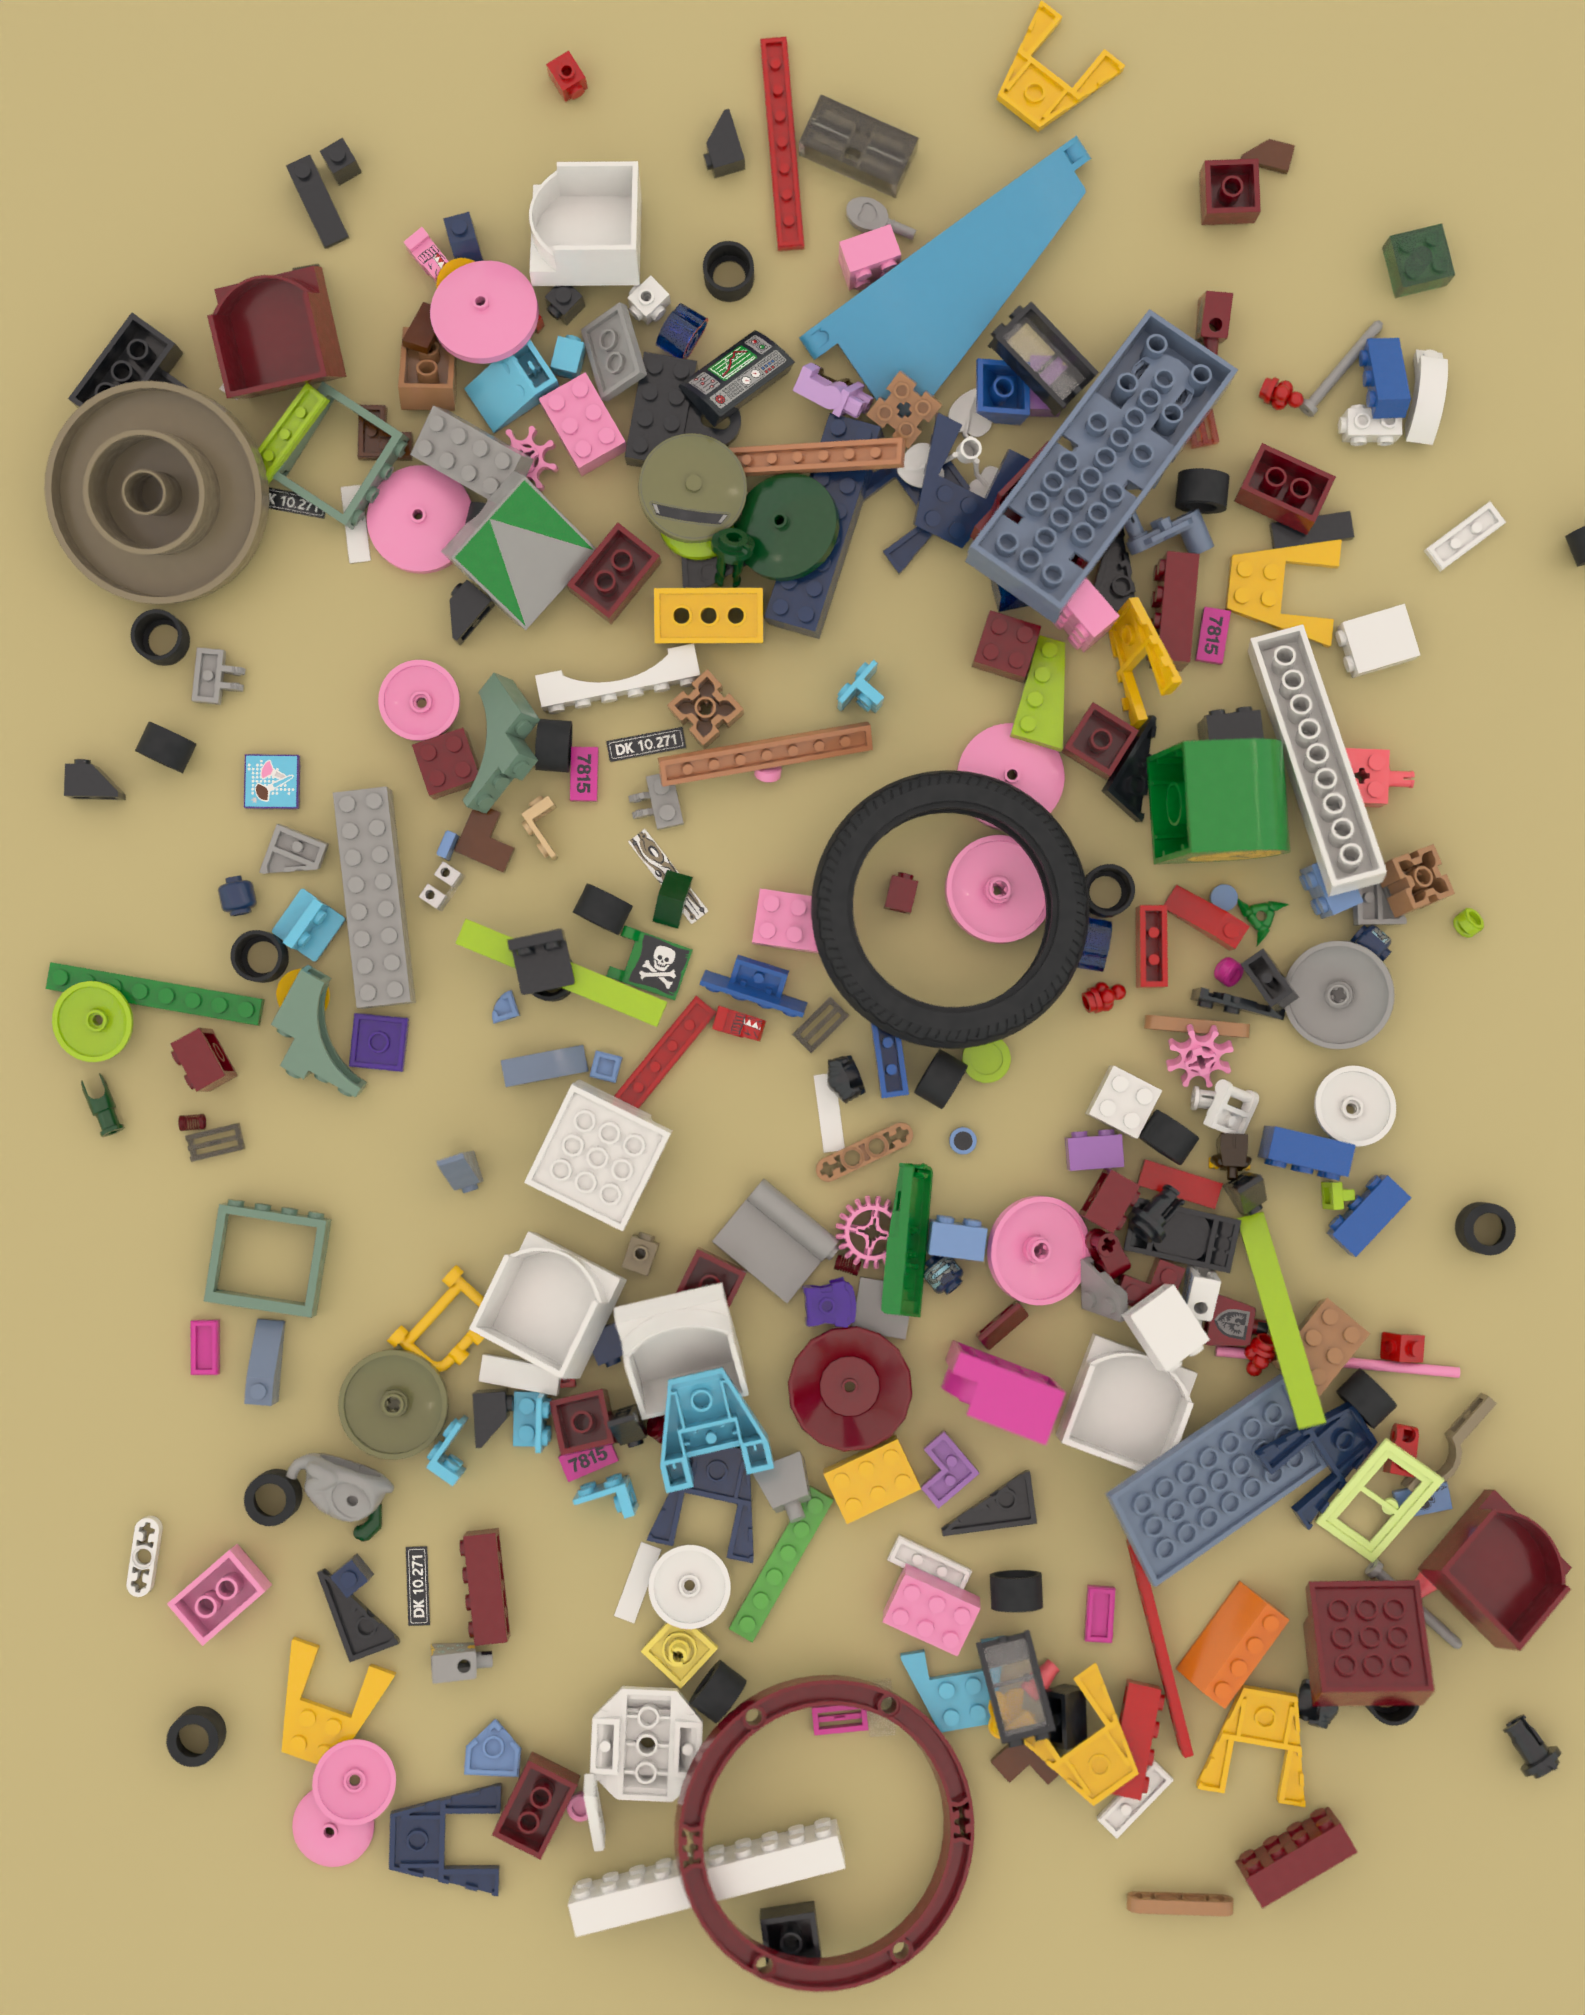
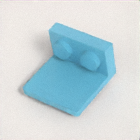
M522 1390L514 1391L513 1446L535 1447V1453H541L548 1446V1442H551L552 1427L547 1425V1418L552 1413L549 1402L552 1401V1398H547L548 1394Z
M465 1415L460 1420L455 1418L442 1434L446 1438L444 1442L439 1441L426 1457L430 1460L426 1468L451 1486L456 1484L466 1471V1468L462 1466V1460L453 1454L447 1456L445 1452L469 1419Z
M621 1473L606 1477V1481L596 1485L595 1481L581 1485L580 1490L577 1491L573 1498V1504L578 1505L616 1492V1496L613 1497L617 1512L623 1513L624 1519L635 1516L639 1507L630 1476L622 1477Z

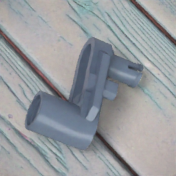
M1199 508L1173 520L1170 519V516L1164 519L1162 517L1150 522L1152 530L1148 532L1147 530L1144 531L1136 511L1125 525L1129 536L1126 545L1131 555L1140 553L1178 534L1181 535L1188 553L1200 554L1215 546Z

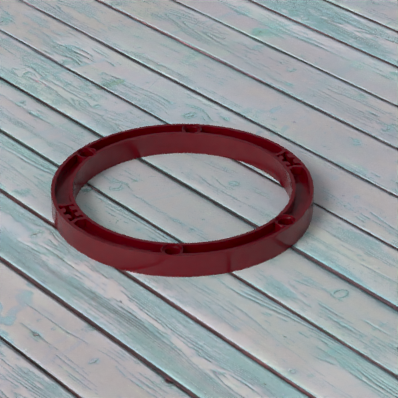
M814 1675L795 1678L762 1690L742 1702L723 1718L700 1746L687 1771L677 1802L674 1825L676 1864L687 1900L701 1926L714 1944L742 1969L777 1986L800 1991L829 1992L859 1987L891 1974L913 1959L939 1933L954 1910L967 1880L974 1846V1813L968 1782L959 1759L942 1732L926 1715L906 1699L880 1685L854 1677ZM887 1697H891V1706L883 1710L881 1708L882 1701ZM827 1705L855 1707L880 1715L898 1725L916 1742L928 1760L938 1783L944 1816L942 1847L937 1867L923 1897L912 1912L890 1933L862 1949L832 1957L810 1958L782 1953L764 1946L739 1929L726 1915L715 1898L708 1879L703 1851V1830L710 1796L725 1765L748 1738L770 1722L791 1712L810 1707ZM751 1709H757V1718L753 1721H747V1712ZM684 1830L689 1831V1837L693 1842V1844H690V1855L692 1857H688V1853L684 1847L688 1843L687 1835ZM899 1942H903V1949L898 1953H893L894 1946ZM760 1958H769L766 1966H756Z

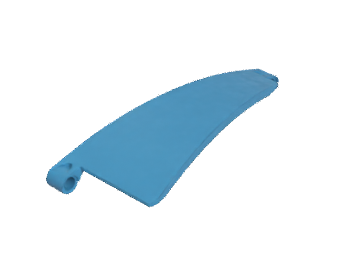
M1075 136L800 336L799 339L813 360L838 344L876 401L880 396L885 400L889 397L891 392L886 388L900 370L917 382L914 390L922 395L927 390L930 394L934 395L1000 310L1086 193L1085 187L1074 171L1089 161L1091 157L1079 138ZM907 402L904 405L899 403L897 406L900 409L899 414L901 416L905 414L909 416L912 413L909 410L911 405Z

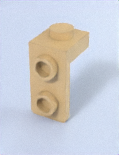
M539 796L530 802V808L522 813L525 820L521 823L530 836L535 833L540 841L537 847L545 858L550 856L553 860H556L558 856L535 822L557 807L549 796L545 798Z

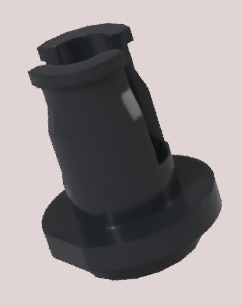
M1165 1184L1162 1187L1163 1190L1155 1195L1143 1209L1135 1207L1128 1214V1219L1130 1220L1128 1225L1136 1234V1238L1139 1237L1147 1243H1161L1166 1238L1163 1227L1175 1215L1177 1208L1185 1204L1183 1199L1176 1198L1180 1192L1168 1184Z
M1523 1714L1506 1724L1507 1727L1503 1731L1509 1735L1513 1746L1525 1762L1520 1768L1521 1772L1525 1777L1533 1775L1537 1779L1557 1769L1560 1763L1558 1758L1562 1752L1558 1746L1547 1747L1536 1730L1525 1720L1526 1716Z

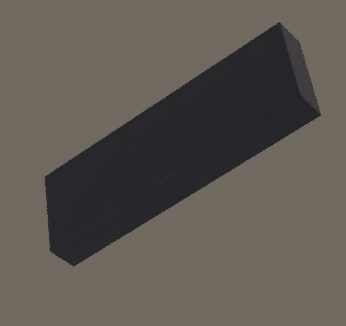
M1350 511L1319 515L1307 535L1280 522H1272L1269 525L1273 549L1332 540H1351L1355 537Z

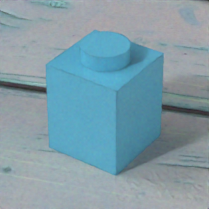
M573 335L557 337L550 365L554 375L574 379L581 374L586 347L580 338Z

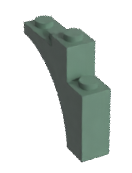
M493 673L478 692L486 713V745L478 774L463 799L466 807L483 813H487L514 778L523 780L538 761L525 742V738L540 719L515 682L497 673Z
M307 965L300 969L271 1023L272 1026L277 1028L279 1034L288 1038H294L280 1066L286 1069L288 1075L297 1079H305L312 1072L319 1081L331 1083L338 1087V1091L343 1095L356 1098L364 1090L367 1082L351 1071L339 1057L332 1045L326 1027L325 998L329 982L332 978Z

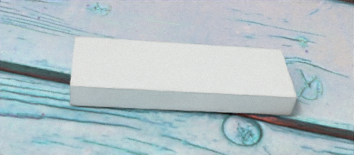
M1489 501L1426 548L1424 552L1439 572H1441L1504 525L1506 521Z
M486 1353L482 1355L479 1382L554 1396L559 1395L561 1378L529 1361Z
M898 1534L887 1557L888 1561L902 1568L907 1563L961 1589L965 1588L972 1573V1569Z
M1153 1760L1152 1766H1147L1146 1776L1149 1777V1787L1147 1794L1142 1793L1141 1801L1117 1795L1096 1817L1116 1839L1173 1781V1778L1155 1760Z
M594 1773L584 1774V1801L594 1852L604 1851L605 1824L596 1776Z

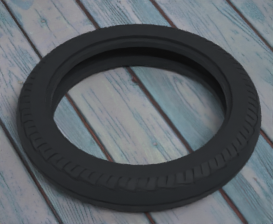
M942 770L919 773L894 781L866 797L848 813L830 837L820 858L812 889L811 918L814 939L823 966L834 986L855 1011L874 1026L899 1039L927 1047L959 1049L981 1046L1011 1036L1037 1020L1055 1003L1071 981L1083 954L1089 926V895L1084 870L1071 840L1057 820L1039 802L1015 786L987 775L968 771ZM939 813H956L989 822L1007 833L1023 848L1040 877L1046 903L1045 930L1040 948L1025 974L1006 992L987 1002L964 1007H944L911 998L893 987L876 971L863 951L858 939L853 914V897L861 866L869 851L883 836L899 825L918 817Z

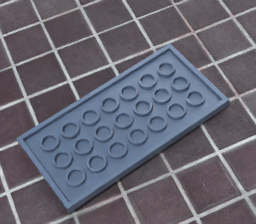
M1279 1374L1105 1493L1149 1583L1154 1587H1157L1327 1467L1312 1442L1273 1475L1265 1470L1254 1453L1255 1450L1298 1428L1282 1375Z

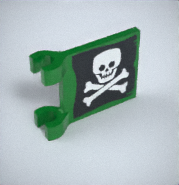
M624 925L620 936L634 940V946L625 970L609 966L606 977L675 1000L693 950Z

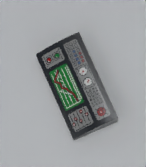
M754 330L684 380L678 387L715 427L788 374L795 361L774 341Z

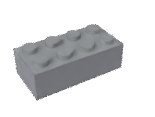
M434 405L410 454L486 499L492 496L513 471L526 477L534 461L530 456L463 418Z

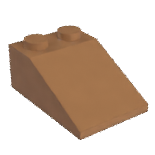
M403 327L402 339L409 327ZM437 338L428 354L401 345L398 382L401 410H431L434 405L448 411H455L457 357L450 354Z

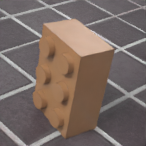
M1328 1298L1320 1300L1298 1327L1319 1397L1370 1335L1367 1330ZM1275 1356L1271 1364L1281 1371L1277 1356Z

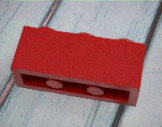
M1139 905L1135 908L1136 988L1168 987L1167 905Z

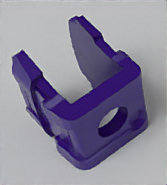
M843 1277L829 1280L830 1284L802 1286L805 1299L806 1326H818L828 1323L835 1325V1327L848 1328V1325L855 1322L856 1299L854 1290L849 1282L844 1281Z

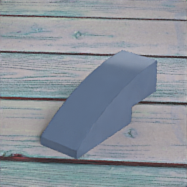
M584 1045L500 1060L506 1087L589 1071Z

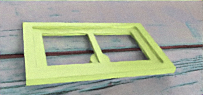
M1385 1438L1315 1522L1373 1563L1444 1482V1478ZM1388 1458L1421 1481L1400 1507L1396 1499L1392 1497L1382 1499L1365 1487ZM1360 1491L1382 1505L1384 1513L1392 1515L1370 1541L1337 1519Z

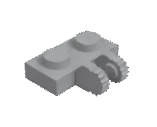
M197 647L192 701L221 705L222 690L243 692L244 685L236 682H223L224 673L235 676L245 675V668L226 666L225 650Z
M660 774L646 776L649 792H642L628 797L630 803L651 799L653 807L632 812L633 819L654 815L658 830L684 824L676 786L662 787Z

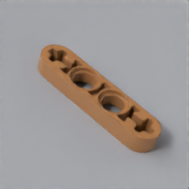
M1145 1015L1144 1029L1188 1033L1186 1026L1192 1024L1195 1034L1206 1035L1211 1025H1215L1219 1033L1218 1036L1249 1038L1250 1024Z
M899 1122L822 1158L816 1165L817 1176L826 1182L834 1181L907 1146L913 1139V1131L906 1123ZM896 1128L907 1129L906 1141L901 1142L900 1139L892 1141L895 1147L889 1149L888 1141L883 1134L888 1132L889 1137L897 1133ZM875 1138L881 1139L884 1142V1150L880 1154H873L869 1150V1143ZM849 1150H855L860 1155V1161L854 1166L848 1165L844 1160V1156ZM840 1155L841 1163L846 1170L840 1172V1167L832 1171L833 1176L822 1175L820 1170L823 1169V1163L835 1164L837 1161L834 1157Z
M1133 1891L1127 1893V1910L1139 1914L1233 1915L1234 1899L1224 1894Z

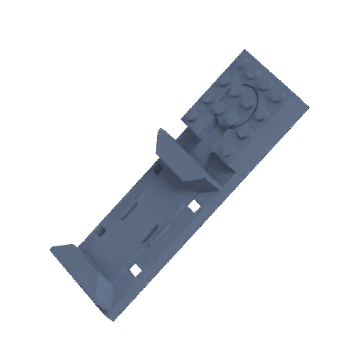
M1149 309L970 545L965 562L1055 624L1072 596L1151 489L1158 485L1165 470L1171 462L1173 463L1224 394L1238 369ZM1062 436L1071 442L1072 452L1058 443ZM1140 489L1142 492L1136 497L1127 490ZM1008 508L1022 517L1018 524L1003 515ZM1075 555L1089 563L1084 570L1071 562Z

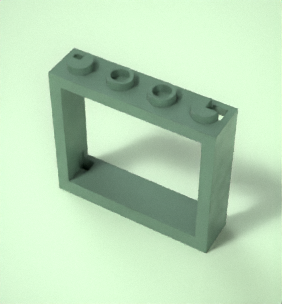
M322 381L317 390L328 398L330 402L272 478L353 530L360 519H364V511L368 504L373 503L379 495L380 490L377 488L383 480H388L392 475L393 465L397 458L405 454L404 449L409 438ZM334 400H337L392 436L344 514L287 478V475Z
M228 1199V1203L219 1204L204 1302L309 1318L316 1316L332 1219L324 1218L323 1213L309 1211L308 1215L297 1214L298 1209L282 1207L281 1211L271 1210V1205L255 1203L254 1207L244 1206L245 1201ZM229 1214L317 1227L305 1302L217 1289Z

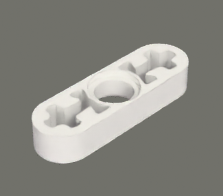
M155 1516L144 1517L137 1522L134 1530L126 1586L128 1592L135 1597L146 1595L152 1590L155 1583L163 1529L161 1521ZM149 1522L151 1523L150 1527L155 1529V1531L149 1534L148 1542H154V1544H140V1541L143 1542L147 1536V1531L143 1530L142 1527ZM140 1549L150 1551L152 1558L149 1563L145 1564L139 1561L138 1552ZM149 1569V1571L143 1573L142 1582L147 1583V1585L140 1590L139 1585L135 1584L134 1581L140 1578L141 1570Z

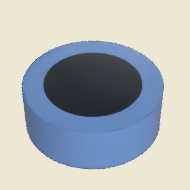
M965 1127L955 1129L949 1137L950 1147L958 1154L972 1152L977 1143L974 1132Z

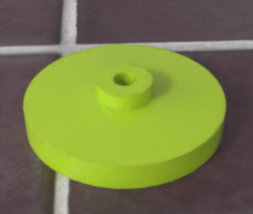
M999 1040L981 1046L964 1048L962 1062L968 1065L966 1073L972 1079L981 1083H991L1001 1079L1007 1073L1011 1063V1055L1005 1042Z

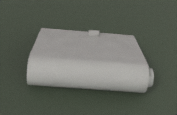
M765 1179L759 1183L712 1241L786 1303L790 1301L820 1262L825 1258L830 1261L839 1250V1247L836 1245L839 1240Z

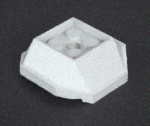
M622 1686L593 1715L590 1774L594 1773L596 1780L617 1800L673 1802L679 1797L690 1764L702 1745L703 1719L677 1688ZM644 1737H650L654 1740L655 1745L649 1748L644 1747L640 1740Z

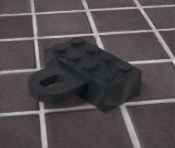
M132 312L68 399L79 408L87 400L100 392L124 383L137 381L167 382L188 388L169 374L184 353L173 341Z
M644 352L643 362L647 376L638 382L625 452L627 465L642 468L647 456L657 445L666 439L681 434L707 435L726 446L733 443L741 429L739 409L728 417L730 424L727 428L706 427L701 422L704 415L678 387L680 383L698 371L697 361Z

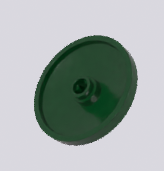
M783 473L765 479L747 494L742 513L734 524V528L744 531L754 540V553L749 559L744 560L754 572L770 580L791 581L815 571L828 558L837 541L840 521L838 508L833 497L818 481L803 474Z

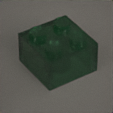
M1442 223L1391 235L1382 247L1395 298L1447 286L1455 276Z

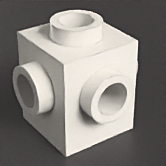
M649 276L642 284L633 286L627 297L630 306L628 310L637 321L642 319L647 325L653 320L655 322L658 321L665 314V308L671 304L670 295L652 276Z

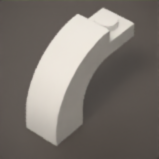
M1416 349L1413 357L1415 372L1414 393L1404 425L1407 442L1433 445L1445 402L1448 359H1443V353L1434 350L1424 351Z

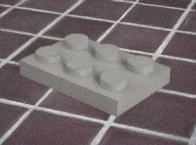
M619 302L581 329L602 400L610 401L647 376L627 305Z

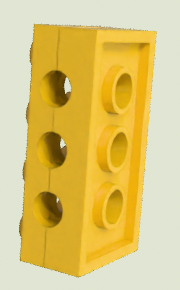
M654 588L655 643H763V588ZM681 608L687 609L690 615L689 620L684 624H679L675 619V613ZM708 608L714 609L717 614L716 620L711 624H706L702 620V613ZM734 608H739L744 613L743 620L737 624L729 620V612Z

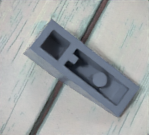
M474 1151L460 1153L436 1161L439 1169L454 1191L462 1189L463 1193L479 1189L477 1183L484 1181Z
M257 1319L246 1376L244 1404L272 1406L279 1402L285 1330L284 1320Z

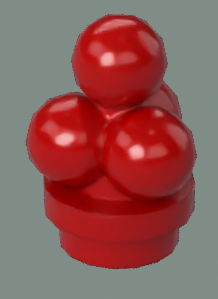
M1267 377L1259 393V398L1263 399L1264 403H1271L1275 410L1284 409L1287 403L1292 408H1298L1303 404L1304 397L1302 393L1293 392L1291 382L1284 380L1279 383L1280 379L1276 377L1273 379Z
M1098 982L1095 986L1087 988V992L1082 993V1002L1088 1013L1106 1012L1113 1008L1114 1000H1122L1126 996V989L1121 984H1115L1110 989L1107 983Z
M1258 1334L1244 1350L1245 1357L1250 1360L1246 1365V1371L1250 1376H1259L1262 1370L1267 1368L1276 1356L1271 1336L1268 1334Z

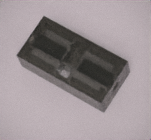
M821 94L799 141V155L896 198L917 152L919 138Z

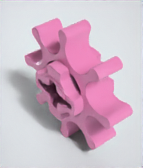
M534 426L529 427V434L522 441L515 439V435L510 429L506 430V434L511 440V446L534 459L526 478L535 481L538 490L543 491L545 487L539 480L540 473L544 470H551L556 473L559 470L556 464L546 463L544 459L545 454L549 450L555 449L556 445L552 440H549L542 446L536 445L534 438L537 430Z
M1188 1024L1186 1028L1190 1037L1187 1041L1180 1043L1173 1038L1168 1040L1170 1050L1177 1051L1180 1054L1177 1058L1166 1061L1167 1069L1170 1072L1177 1068L1186 1070L1181 1076L1184 1087L1189 1086V1082L1193 1077L1202 1076L1206 1086L1210 1088L1213 1086L1210 1077L1212 1071L1219 1069L1227 1074L1231 1072L1229 1062L1220 1060V1057L1225 1053L1233 1052L1232 1042L1228 1040L1222 1044L1215 1043L1214 1039L1219 1035L1215 1025H1211L1206 1035L1197 1036L1193 1025Z

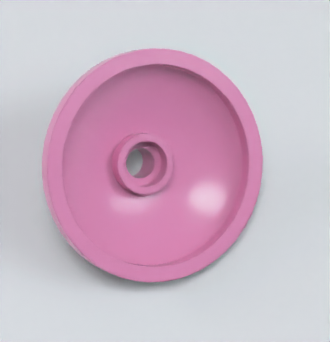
M411 660L398 665L385 677L380 687L378 704L384 722L393 732L408 740L424 741L442 735L451 727L459 712L460 694L455 680L443 667L427 660ZM421 699L427 701L424 708L418 707V702Z
M363 1739L342 1741L331 1747L321 1757L315 1768L312 1783L314 1798L320 1810L334 1822L343 1825H361L370 1822L388 1807L393 1798L396 1787V1773L393 1762L388 1754L373 1742ZM352 1775L360 1777L358 1784L353 1785L350 1783L349 1779Z
M312 1789L303 1797L295 1810L292 1823L293 1836L300 1851L314 1863L327 1867L344 1866L358 1859L368 1848L374 1834L375 1819L361 1825H343L334 1822L320 1810ZM331 1827L334 1830V1834L329 1835L326 1832V1828Z

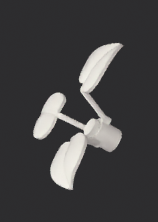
M975 388L961 395L949 410L948 418L962 424L959 432H963L964 440L957 446L956 452L947 457L944 464L955 458L965 464L972 462L974 475L977 479L970 483L969 491L984 498L998 468L988 466L982 471L981 475L979 473L978 463L980 460L977 457L981 454L982 446L979 440L973 437H980L987 433L991 428L992 422L976 413ZM918 443L910 447L905 453L904 468H897L899 476L906 483L917 488H922L924 468L930 449L928 443ZM942 468L939 473V476L944 478V471Z

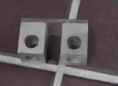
M444 861L434 875L452 886L448 893L445 895L430 884H427L419 896L441 912L466 877ZM449 869V876L444 877L443 872ZM430 892L435 894L433 899L428 898Z

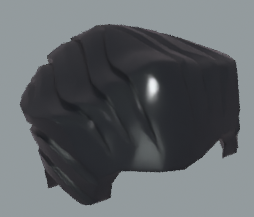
M851 1055L828 1060L827 1086L845 1104L866 1093L862 1078Z
M1309 1679L1302 1681L1298 1694L1299 1718L1308 1721V1725L1327 1729L1328 1724L1337 1715L1339 1707L1312 1706Z

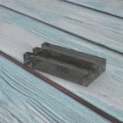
M830 996L792 1035L812 1053L849 1015ZM831 1005L834 1009L803 1038L800 1034ZM838 1012L841 1017L811 1046L808 1041Z
M240 1123L185 1136L188 1142V1152L190 1151L191 1162L245 1149ZM235 1130L236 1134L199 1144L194 1142V1139ZM235 1140L238 1142L237 1146L197 1155L198 1149Z

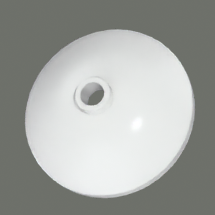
M1346 1066L1333 1071L1320 1083L1315 1094L1314 1110L1319 1125L1330 1138L1356 1145L1355 1147H1363L1377 1142L1388 1133L1395 1120L1396 1101L1391 1087L1378 1073L1361 1066ZM1347 1105H1350V1106L1353 1107V1109H1354V1113H1353V1114H1350V1113L1347 1112V1110H1346V1106H1347Z
M682 1545L667 1551L659 1558L651 1571L648 1590L654 1610L665 1622L682 1629H696L710 1624L723 1612L729 1600L731 1584L726 1566L714 1552L698 1545ZM687 1580H692L695 1583V1587L692 1590H687L684 1587V1583Z

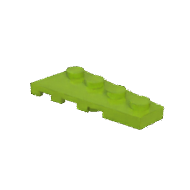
M1039 635L1010 734L1012 738L1059 752L1063 750L1065 642Z

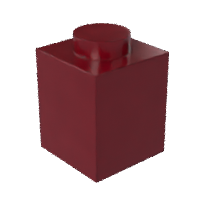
M898 872L897 876L892 875L884 909L910 915L919 881L913 880L914 876L907 873Z

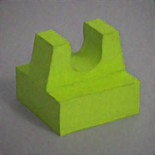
M1321 1182L1323 1209H1344V1201L1355 1200L1354 1189H1343L1342 1182Z

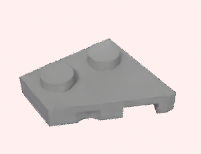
M277 824L259 872L267 874L320 869L329 844L282 824Z
M1379 883L1358 889L1363 903L1353 907L1354 925L1407 924L1405 915L1397 918L1394 917L1387 898L1391 896L1388 887L1382 888Z
M1091 1257L1082 1258V1309L1118 1322L1125 1321L1122 1314L1128 1310V1293L1122 1287L1115 1284L1105 1271L1100 1273L1093 1266L1094 1260Z

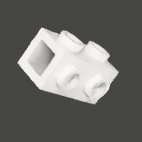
M1362 404L1353 405L1339 418L1338 433L1342 434V442H1350L1352 446L1366 445L1367 442H1377L1379 446H1388L1394 444L1401 437L1402 418L1373 419L1371 408H1366V405Z

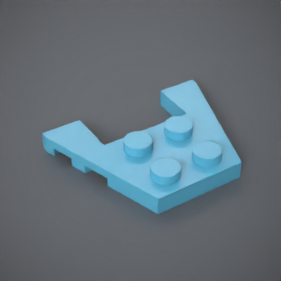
M1002 1636L980 1639V1642L984 1643ZM924 1649L900 1653L902 1663L934 1723L941 1732L982 1726L989 1723L991 1717L988 1710L990 1697L982 1668L929 1677ZM1002 1666L989 1669L993 1684L1000 1682Z

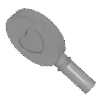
M857 197L847 204L846 217L849 223L857 230L866 233L891 224L894 233L910 240L914 239L917 230L896 222L894 219H890L887 209L875 199Z

